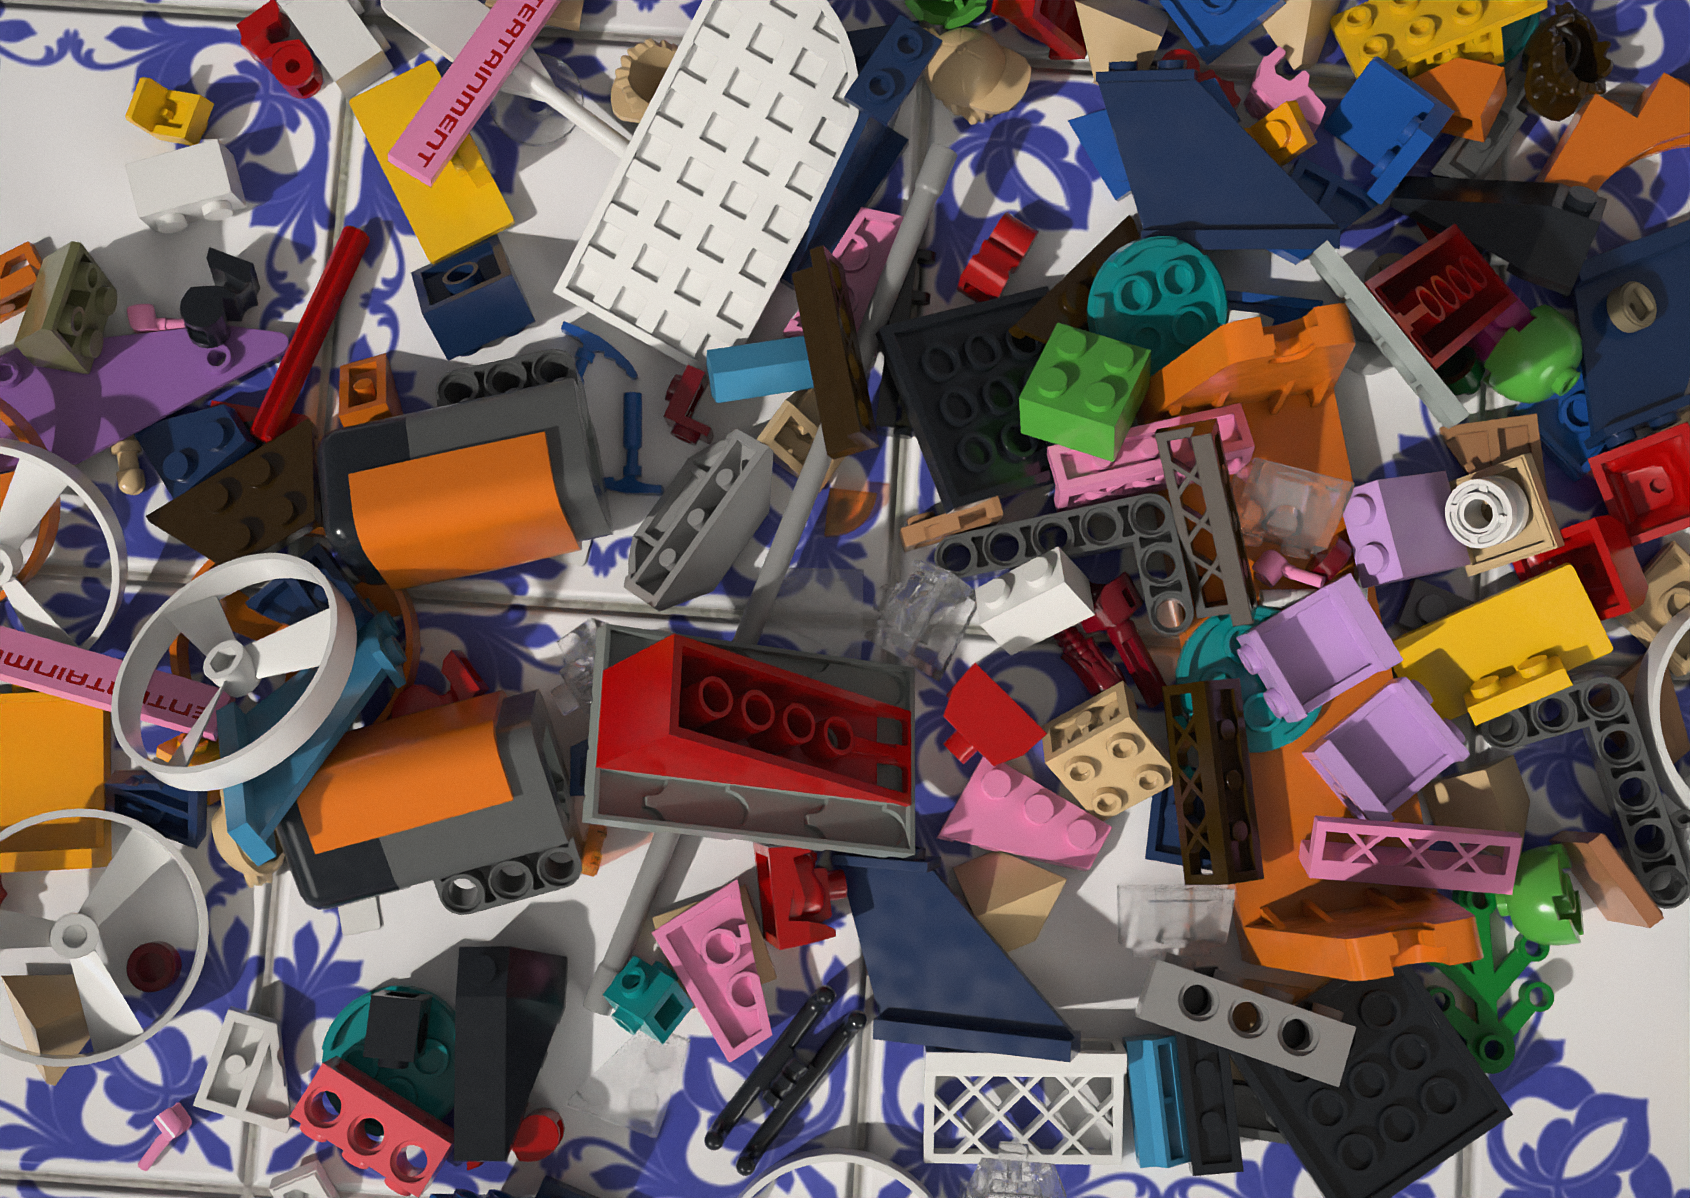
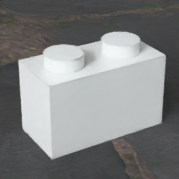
M292 0L282 7L347 99L394 69L385 55V52L391 49V46L375 23L366 28L359 18V15L364 13L365 10L358 0Z
M219 139L125 164L138 218L155 232H180L187 228L188 223L203 219L210 221L223 220L232 216L233 211L247 207L234 155Z
M1059 546L975 589L979 625L1010 655H1014L1095 615L1089 579Z

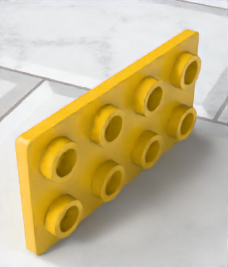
M1369 0L1333 15L1330 20V26L1357 79L1375 56L1380 57L1396 70L1402 68L1403 75L1411 79L1457 57L1473 61L1486 59L1494 62L1496 65L1504 62L1501 27L1548 7V0Z
M429 60L351 98L349 104L428 260L432 264H436L513 226L515 220L470 132L432 187L388 162L389 151L442 78L434 62Z
M1571 563L1562 564L1392 639V642L1403 658L1402 662L1393 666L1397 677H1407L1410 681L1414 679L1421 683L1433 699V702L1430 704L1442 720L1444 718L1452 720L1469 712L1475 726L1573 686L1566 671L1613 651V646Z

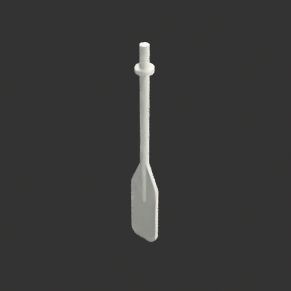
M380 0L383 11L389 17L452 63L491 10L478 0ZM530 45L499 89L500 91L546 102L621 158L630 143V140L556 87L532 45Z

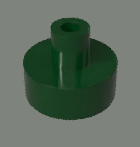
M1463 346L1434 371L1455 396L1462 394L1472 395L1481 386L1480 381L1485 373V364L1471 347Z

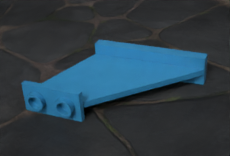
M369 598L365 599V602L375 617L357 631L356 654L348 681L340 698L321 726L294 753L267 772L246 782L223 788L227 833L257 866L277 856L274 829L385 677L388 675L397 688L406 684L402 663L406 662L407 658L396 639L400 635V630L391 614L387 610L379 612ZM319 666L299 671L246 714L242 712L234 701L216 710L220 759L243 749L277 724L306 691Z

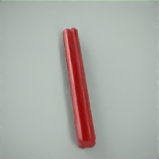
M347 225L339 236L250 428V434L262 442L268 443L282 433L370 242L367 233L363 230Z

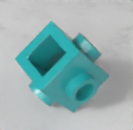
M635 955L624 969L615 976L611 985L602 994L614 1008L615 1012L611 1017L621 1028L632 1035H635L640 1030L661 1044L665 1043L694 1006L677 983L679 978L671 969L659 961H655L651 966Z

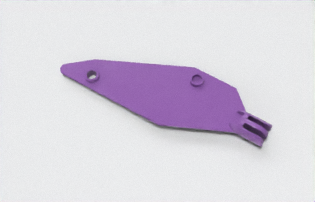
M230 326L231 333L224 344L208 349L193 344L185 328L104 337L102 352L99 357L94 358L90 374L33 366L18 348H15L0 356V398L23 415L40 436L48 451L58 455L72 465H77L285 354L290 341L281 332ZM226 357L223 364L216 366L220 359ZM0 420V438L19 441L9 427ZM0 454V474L15 471L20 458Z

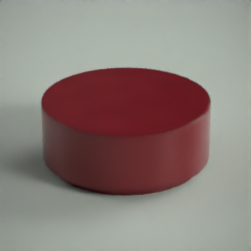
M1336 535L1329 539L1315 553L1305 570L1325 576L1326 583L1347 563L1352 554V547L1340 536Z
M154 941L142 944L134 949L127 960L126 972L128 979L135 988L143 992H157L166 989L174 984L180 975L182 967L181 957L178 951L169 943Z

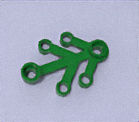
M1453 890L1452 901L1475 915L1484 958L1471 962L1472 972L1463 964L1451 966L1438 962H1425L1424 964L1436 967L1475 1002L1476 1022L1455 1006V997L1447 988L1431 985L1426 989L1431 996L1438 992L1444 995L1445 1003L1441 1008L1442 1012L1455 1031L1465 1039L1464 1044L1482 1070L1488 1074H1495L1504 1071L1510 1066L1516 1051L1513 1037L1535 1011L1544 1012L1553 1005L1554 993L1546 983L1536 980L1526 981L1519 988V999L1499 1020L1497 1001L1531 961L1539 962L1547 957L1550 945L1538 944L1537 951L1529 955L1525 949L1528 939L1519 933L1514 940V948L1494 970L1489 915L1494 912L1497 906L1495 893H1484L1485 903L1481 907L1476 908L1472 903L1474 892ZM1539 987L1543 994L1542 1000L1538 1004L1533 1005L1530 1001V992L1532 989ZM1495 1040L1498 1044V1051L1493 1057L1488 1058L1484 1051L1487 1042Z

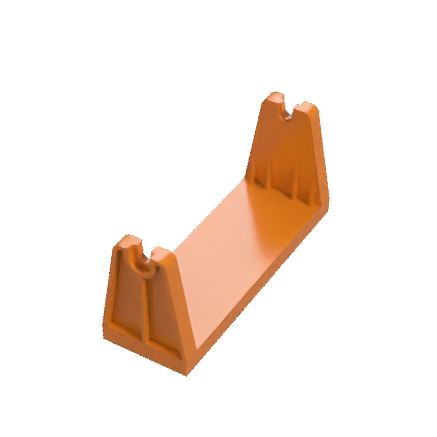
M1346 303L1314 307L1307 315L1297 320L1274 326L1262 327L1261 318L1254 317L1233 321L1218 327L1150 377V387L1136 414L1137 424L1140 426L1241 403L1255 448L1247 471L1231 474L1230 480L1258 605L1260 590L1320 589L1293 579L1290 580L1285 576H1282L1273 587L1263 584L1256 578L1257 572L1252 569V566L1264 552L1274 550L1283 556L1289 564L1305 570L1315 553L1332 537L1338 535L1351 546L1337 493L1354 488L1334 392V387L1356 345L1349 308ZM1196 483L1188 484L1182 493L1184 504L1203 515L1206 510L1202 487ZM1168 489L1151 493L1164 497L1171 506ZM1154 507L1157 527L1160 528L1165 521V516L1159 508ZM1188 519L1191 531L1196 523ZM1201 528L1193 539L1194 549L1213 561L1217 555L1213 535L1206 529ZM1353 552L1344 567L1331 580L1324 583V586L1349 573L1354 578L1356 563ZM1163 554L1167 577H1169L1175 570V564L1170 556ZM1198 564L1200 575L1202 576L1206 569ZM1212 573L1203 585L1206 601L1227 600L1223 580ZM1189 580L1188 585L1194 608V617L1189 629L1184 634L1179 635L1181 649L1195 628L1209 618L1197 619ZM1375 586L1368 587L1367 601L1382 624ZM1172 601L1176 624L1180 626L1185 620V611L1179 603ZM1392 668L1375 673L1324 703L1310 728L1292 743L1271 751L1249 753L1264 879L1228 885L1241 957L1243 961L1249 964L1347 981H1365L1394 976L1393 968L1402 965L1438 962L1451 966L1484 958L1475 915L1438 893L1437 888L1309 878L1298 858L1301 839L1311 840L1315 815L1355 819L1301 752L1389 680L1394 679ZM1417 793L1391 813L1395 818L1391 822L1424 824ZM1326 833V842L1357 844L1349 833ZM1358 834L1361 839H1364L1366 836H1368V835ZM1385 837L1374 845L1408 848L1399 837ZM1408 838L1412 844L1419 840Z

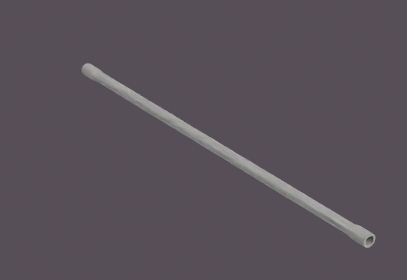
M931 144L915 182V191L858 329L857 337L865 377L879 345L875 334L882 326L887 325L936 201L942 195L956 161L957 154L943 145ZM821 423L732 642L757 645L832 461V458L826 452ZM671 832L654 833L605 957L598 965L584 999L583 1006L588 1010L600 1015L610 1016L613 1007L602 994L611 985L615 976L628 964L680 834Z

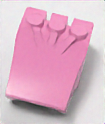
M1279 46L1268 56L1263 57L1251 81L1250 91L1243 104L1253 118L1261 120L1284 102L1296 100L1314 135L1321 124L1326 106L1316 96L1315 92L1308 87L1310 75L1306 71H1302L1291 81L1276 74L1279 63L1286 55V51Z

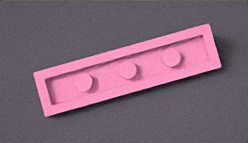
M1241 403L1132 427L1129 429L1114 462L1058 444L1048 446L1047 457L1056 485L1054 503L1057 513L1166 490V480L1155 437L1156 430L1160 428L1217 418L1229 475L1247 471L1255 444ZM1191 438L1170 441L1173 457L1192 468L1196 460ZM1177 472L1179 483L1181 484L1185 476Z
M1315 815L1311 840L1301 839L1298 858L1309 878L1512 895L1523 838L1518 832ZM1326 833H1349L1357 844L1326 842ZM1358 834H1363V835H1368V836H1366L1364 839H1361ZM1385 837H1399L1408 848L1374 845ZM1408 838L1419 840L1412 844ZM1437 841L1451 842L1459 852L1426 849ZM1459 843H1470V844H1468L1467 846H1465V847L1463 848ZM1488 845L1505 846L1502 859L1500 856L1477 853Z

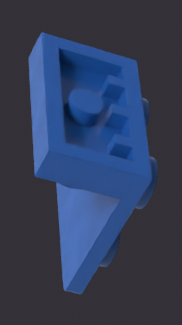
M1375 56L1328 118L1324 128L1375 165L1370 173L1377 180L1366 195L1382 205L1434 141L1455 111L1380 57Z

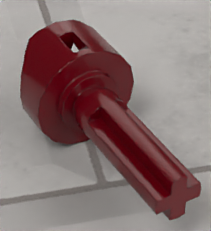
M1126 571L1108 584L1090 582L1095 615L1080 622L1084 631L1092 633L1099 630H1107L1109 639L1115 645L1148 708L1157 706L1160 702H1163L1162 687L1167 685L1138 633L1139 630L1130 618L1144 602L1134 582Z

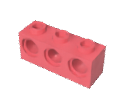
M335 1056L322 1063L290 1115L291 1118L301 1123L299 1128L306 1136L318 1142H326L328 1140L343 1150L342 1156L350 1164L361 1169H368L370 1167L386 1177L384 1182L391 1190L403 1196L413 1194L419 1198L431 1186L454 1148L453 1128L339 1056ZM325 1091L333 1092L339 1097L341 1101V1112L339 1115L331 1114L324 1108L323 1095ZM366 1118L376 1119L382 1124L384 1129L382 1141H374L367 1136L364 1129ZM409 1145H415L424 1150L427 1156L425 1168H417L410 1164L406 1156V1150Z

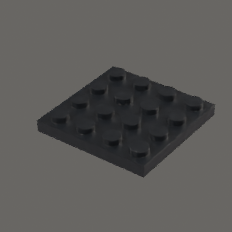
M1048 286L884 325L875 334L946 515L974 507L996 496H999V499L1055 483L1047 457V448L1057 444L1022 434L1020 426L1019 397L1046 344L1028 336H1024L1022 339L1016 338L1008 331L1049 291Z
M1410 964L1394 967V976L1379 979L1347 981L1330 978L1292 1004L1311 1011L1315 1002L1342 1011L1344 1014L1341 1022L1356 1027L1339 1087L1232 1050H1227L1230 1059L1323 1198H1391L1513 1115ZM1298 1019L1288 1021L1283 1027L1282 1037L1289 1048L1299 1046L1305 1039V1027Z

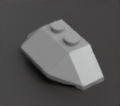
M735 429L727 434L726 439L715 442L688 458L632 537L628 559V575L625 577L624 588L659 612L713 592L769 513L774 451L764 443L739 429Z

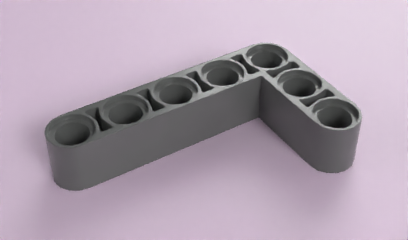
M1142 494L951 535L944 538L937 545L934 552V561L937 569L944 576L955 582H968L1005 574L1048 552L1040 544L1042 533L1047 528L1060 527L1067 532L1066 544L1061 549L1071 560L1130 547L1134 548L1148 619L1152 628L1159 635L1177 637L1184 634L1189 629L1194 617V608L1173 511L1170 503L1164 497L1157 494ZM1147 506L1159 508L1165 516L1163 525L1153 531L1142 529L1136 521L1138 512ZM1100 516L1112 519L1116 525L1114 535L1105 541H1097L1088 534L1090 522ZM1003 537L1015 538L1019 543L1017 555L1009 561H999L993 554L995 543ZM956 547H966L971 553L969 565L961 571H951L946 564L948 553ZM1155 554H1166L1173 559L1175 570L1169 577L1157 579L1148 573L1146 569L1147 561ZM1174 601L1184 608L1185 620L1180 626L1168 628L1158 621L1156 612L1162 603Z
M1599 670L1578 673L1569 676L1573 686L1508 712L1512 716V725L1508 732L1502 735L1490 734L1488 730L1490 720L1475 726L1479 735L1489 745L1500 750L1514 749L1582 729L1627 865L1659 908H1676L1686 901L1690 893V880L1628 692L1620 681ZM1607 683L1611 692L1608 701L1601 706H1590L1588 702L1589 691L1597 684ZM1550 698L1559 699L1561 702L1559 715L1551 721L1540 720L1538 709L1541 703ZM1613 731H1624L1626 737L1624 746L1616 752H1605L1603 743L1607 735ZM1629 778H1639L1641 788L1636 796L1627 799L1620 798L1619 789L1621 784ZM1650 824L1656 826V834L1651 842L1642 845L1635 844L1634 837L1640 827ZM1665 871L1671 872V881L1666 888L1656 891L1650 890L1651 879L1656 874Z

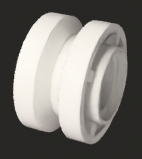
M1498 475L1473 479L1460 484L1450 494L1445 507V518L1450 532L1459 542L1472 548H1488L1514 539L1524 529L1529 515L1528 501L1520 486L1511 479ZM1483 501H1486L1492 508L1493 517L1490 523L1484 519L1481 513Z

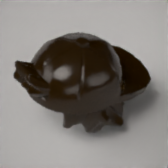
M1565 2L1563 5H1555V14L1541 22L1532 32L1523 50L1521 61L1522 68L1526 73L1524 83L1526 99L1541 116L1558 122L1574 114L1579 103L1586 95H1603L1606 92L1605 77L1613 69V61L1606 58L1608 49L1611 47L1610 41L1599 42L1597 32L1590 19L1579 12L1577 8H1574L1570 2Z

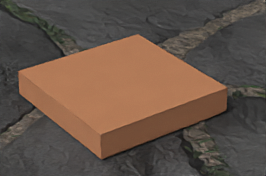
M1561 831L1549 840L1551 844L1562 843L1566 848L1573 867L1569 869L1607 921L1651 928L1664 919L1662 911L1605 834Z

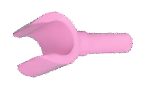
M136 304L127 308L129 325L137 334L185 328L182 319L157 318L152 304Z
M1274 550L1264 552L1252 566V569L1257 572L1256 578L1269 587H1273L1282 576L1318 588L1324 586L1326 579L1325 576L1296 568V566L1289 564L1283 556Z
M180 1102L171 1108H167L153 1119L162 1134L155 1139L139 1161L138 1167L141 1170L148 1171L163 1149L172 1140L191 1127L192 1119Z

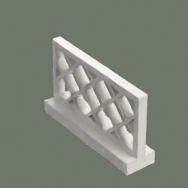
M1081 1038V1051L1071 1062L924 1045V1163L1122 1165L1124 1074H1127V1053L1120 1038ZM935 1076H956L967 1089L948 1106L935 1093ZM968 1076L979 1077L973 1082ZM993 1076L1007 1077L1017 1087L999 1106L981 1090ZM1018 1077L1028 1078L1024 1082H1022ZM1042 1077H1056L1066 1089L1051 1104L1046 1106L1030 1089ZM1067 1077L1078 1078L1072 1083ZM1093 1077H1112L1111 1094L1097 1107L1080 1091ZM973 1095L991 1111L974 1130L956 1114ZM1025 1095L1041 1113L1021 1130L1005 1113ZM1075 1096L1091 1113L1071 1131L1055 1113L1070 1098ZM934 1104L942 1111L935 1119ZM1110 1108L1111 1122L1104 1116ZM948 1119L966 1135L955 1148H934V1133ZM999 1119L1016 1137L1003 1149H991L980 1137ZM1049 1119L1066 1137L1053 1149H1040L1030 1137ZM1099 1120L1111 1132L1110 1149H1089L1079 1138ZM974 1143L978 1148L969 1147ZM1022 1144H1024L1028 1149H1018V1148H1019ZM1072 1144H1074L1078 1149H1068V1148H1069Z

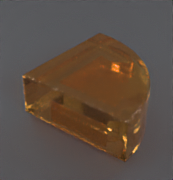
M830 488L824 537H839L858 529L872 513L877 493Z
M588 823L583 839L582 874L593 877L595 874L597 875L603 855L601 854L604 839L607 837L606 826Z

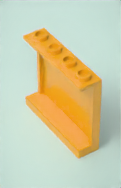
M12 684V693L0 694V832L27 818L58 810L97 809L106 811L105 783L111 777V712ZM69 817L45 821L18 831L0 842V873L107 867L112 860L111 820L94 817Z

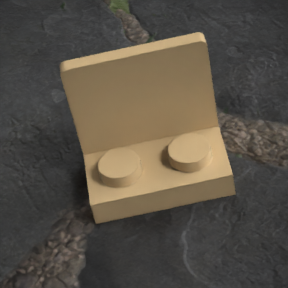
M1124 681L1119 682L1041 726L1047 733L1042 738L1045 764L1087 812L1103 822L1173 785L1170 760L1139 724L1134 693Z

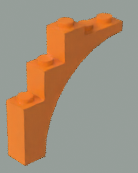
M1664 72L1641 93L1630 113L1625 111L1618 102L1595 94L1574 114L1535 182L1561 183L1570 187L1583 186L1596 193L1610 176L1640 159L1671 149L1690 147V85L1686 81L1673 78Z

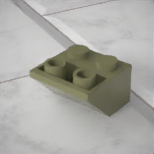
M71 241L43 259L14 345L33 366L90 374L94 358L99 357L102 352L103 331L108 316L115 312L117 290L82 243Z

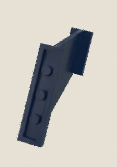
M899 14L844 96V101L861 112L811 216L810 224L780 279L781 283L794 291L792 273L813 267L810 249L824 245L831 254L833 253L860 208H867L909 145V139L893 129L901 105L942 46L943 41Z
M1187 60L1157 61V70L1138 71V62L1136 61L1109 62L1108 71L1096 72V82L1100 87L1143 227L1141 238L1155 236L1176 237L1198 250L1317 249L1327 240L1335 249H1340V227L1198 83V71L1187 69Z
M1690 219L1584 260L1569 296L1572 295L1575 324L1582 339L1581 368L1591 437L1584 441L1587 450L1605 443L1609 450L1618 448L1638 438L1635 431L1650 426L1653 433L1664 430L1680 422L1682 419L1679 413L1690 406V394L1684 396L1690 380ZM1635 281L1643 284L1650 290L1656 302L1657 313L1654 322L1650 326L1634 333H1626L1618 329L1611 321L1607 311V297L1613 289L1625 283Z
M915 846V855L906 858L892 856L882 858L847 852H838L832 855V865H839L845 874L847 897L879 1016L873 1019V1039L1071 1062L1081 1051V1031L1072 1030L937 872L936 869L941 867V857L926 856V848Z

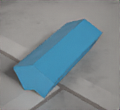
M804 336L707 350L706 369L710 381L711 396L716 403L814 388Z
M1147 1034L1122 1037L1123 1046L1127 1053L1126 1076L1136 1162L1140 1168H1171L1188 1163L1189 1154L1175 1036Z

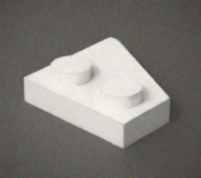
M231 1006L227 1011L193 1106L287 1134L292 1118L290 1117L291 1109L280 1020Z

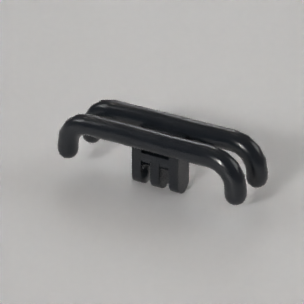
M829 985L820 986L810 996L727 1103L705 1135V1146L713 1151L719 1150L733 1128L763 1091L762 1098L774 1109L746 1144L736 1161V1170L742 1176H748L754 1172L758 1162L854 1036L867 1024V1017L864 1012L860 1010L851 1011L839 1023L810 1062L794 1050L824 1010L834 1002L836 993Z

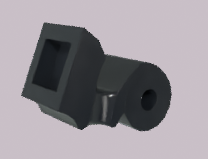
M211 247L208 249L206 258L215 286L190 287L180 304L181 317L189 339L198 347L207 349L224 344L231 333L229 322H241L248 309L258 306L257 295L260 290L253 263Z

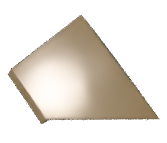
M1138 0L1075 1L1094 84L1099 85L1096 82V72L1108 71L1109 62L1136 61L1138 62V71L1149 70L1171 19L1167 12Z
M1284 0L1286 4L1262 22V25L1277 47L1280 46L1286 51L1285 58L1293 70L1310 69L1318 62L1331 28L1330 20L1333 15H1336L1341 0Z
M814 388L795 391L785 399L757 438L758 441L769 446L774 451L773 461L796 478L800 475L821 423ZM845 457L832 459L819 493Z
M1508 755L1430 781L1421 788L1434 825L1518 832L1523 838L1519 855L1520 859L1530 799L1514 755ZM1488 845L1483 850L1503 858L1505 846Z
M991 851L953 867L969 909L1006 952L1036 941L1067 881V878L1002 851Z
M74 974L1 976L27 1050L50 1055L79 1054L90 1039ZM35 1065L46 1083L54 1086L69 1068Z

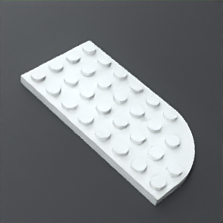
M702 0L553 291L554 293L687 366L689 364L706 372L707 377V350L746 344L810 224L811 216L859 117V109L844 101L845 94L858 77L854 53L839 17L827 0Z

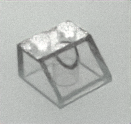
M1255 457L1233 475L1231 483L1245 545L1260 547L1262 541L1281 546L1280 553L1301 559H1309L1310 554L1315 555L1327 549L1351 498L1355 483Z
M1117 885L1118 944L1125 948H1132V956L1159 957L1162 956V948H1181L1182 956H1211V947H1226L1235 901V889L1221 885Z

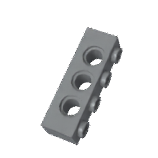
M1167 952L1164 961L1155 958L1151 959L1135 1010V1017L1336 1087L1340 1086L1356 1030L1355 1026L1341 1022L1344 1012L1315 1002L1311 1011L1292 1005L1294 999L1292 994L1264 986L1261 995L1243 988L1245 978L1219 969H1215L1213 978L1194 972L1195 961ZM1193 985H1200L1208 995L1206 1008L1198 1014L1189 1013L1183 1004L1185 991ZM1242 1002L1252 1004L1257 1014L1254 1026L1246 1031L1237 1029L1232 1019L1235 1007ZM1298 1019L1305 1027V1039L1299 1046L1289 1048L1282 1037L1283 1027L1288 1021Z

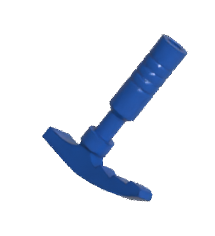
M563 321L562 333L577 339L583 344L582 348H577L574 356L577 358L575 365L583 385L585 383L583 379L588 363H593L594 353H604L606 359L615 361L616 366L626 371V376L632 380L638 379V374L631 363L611 344L598 335Z
M623 393V447L626 449V465L623 466L622 479L615 480L614 477H604L606 489L626 495L662 496L664 493L662 485L646 484L638 481V478L642 477V466H638V450L642 447V393Z

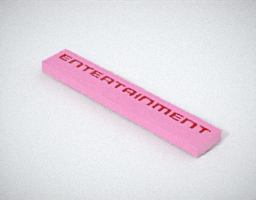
M497 0L388 153V162L432 187L562 0Z
M0 625L1 681L111 712L114 684L123 660ZM155 669L144 695L140 720L188 734L219 690V687ZM224 691L222 692L201 738L216 742L218 738L216 710L233 701L235 702V697L229 696Z

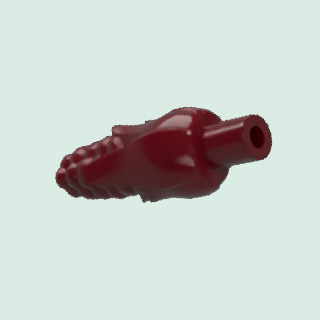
M1074 626L1053 635L1064 653L1060 659L1073 669L1084 687L1093 697L1121 681L1126 683L1121 670L1101 651L1093 636L1086 639Z

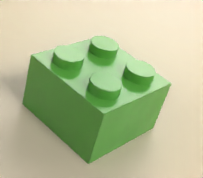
M1057 323L1019 397L1021 433L1114 462L1150 387L1152 350Z

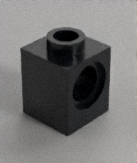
M385 989L372 994L363 1057L378 1058V1066L405 1069L408 1068L409 1062H415L424 1056L433 995Z

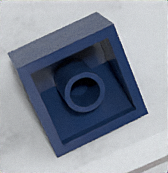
M497 234L436 264L430 263L411 272L422 315L448 361L458 356L472 355L478 352L483 345L502 336H514L523 331L527 325L535 322L526 295Z

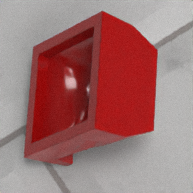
M993 0L991 13L1016 26L1018 30L1048 46L1050 48L1048 58L1051 60L1085 59L1087 49L1077 13L1076 0Z
M1688 422L1588 458L1609 515L1624 524L1632 547L1690 527V424Z
M1609 515L1594 517L1560 529L1559 531L1565 546L1512 563L1520 583L1562 564L1571 563L1600 621L1632 612L1643 605L1649 588L1624 524Z
M976 663L971 665L945 695L949 700L943 717L956 731L943 745L963 765L978 751L993 766L1023 756L1047 735Z
M753 842L764 939L777 949L784 950L836 937V930L823 922L832 917L830 901L847 898V884L843 869L827 871V868L816 865L818 860L817 852L813 850Z

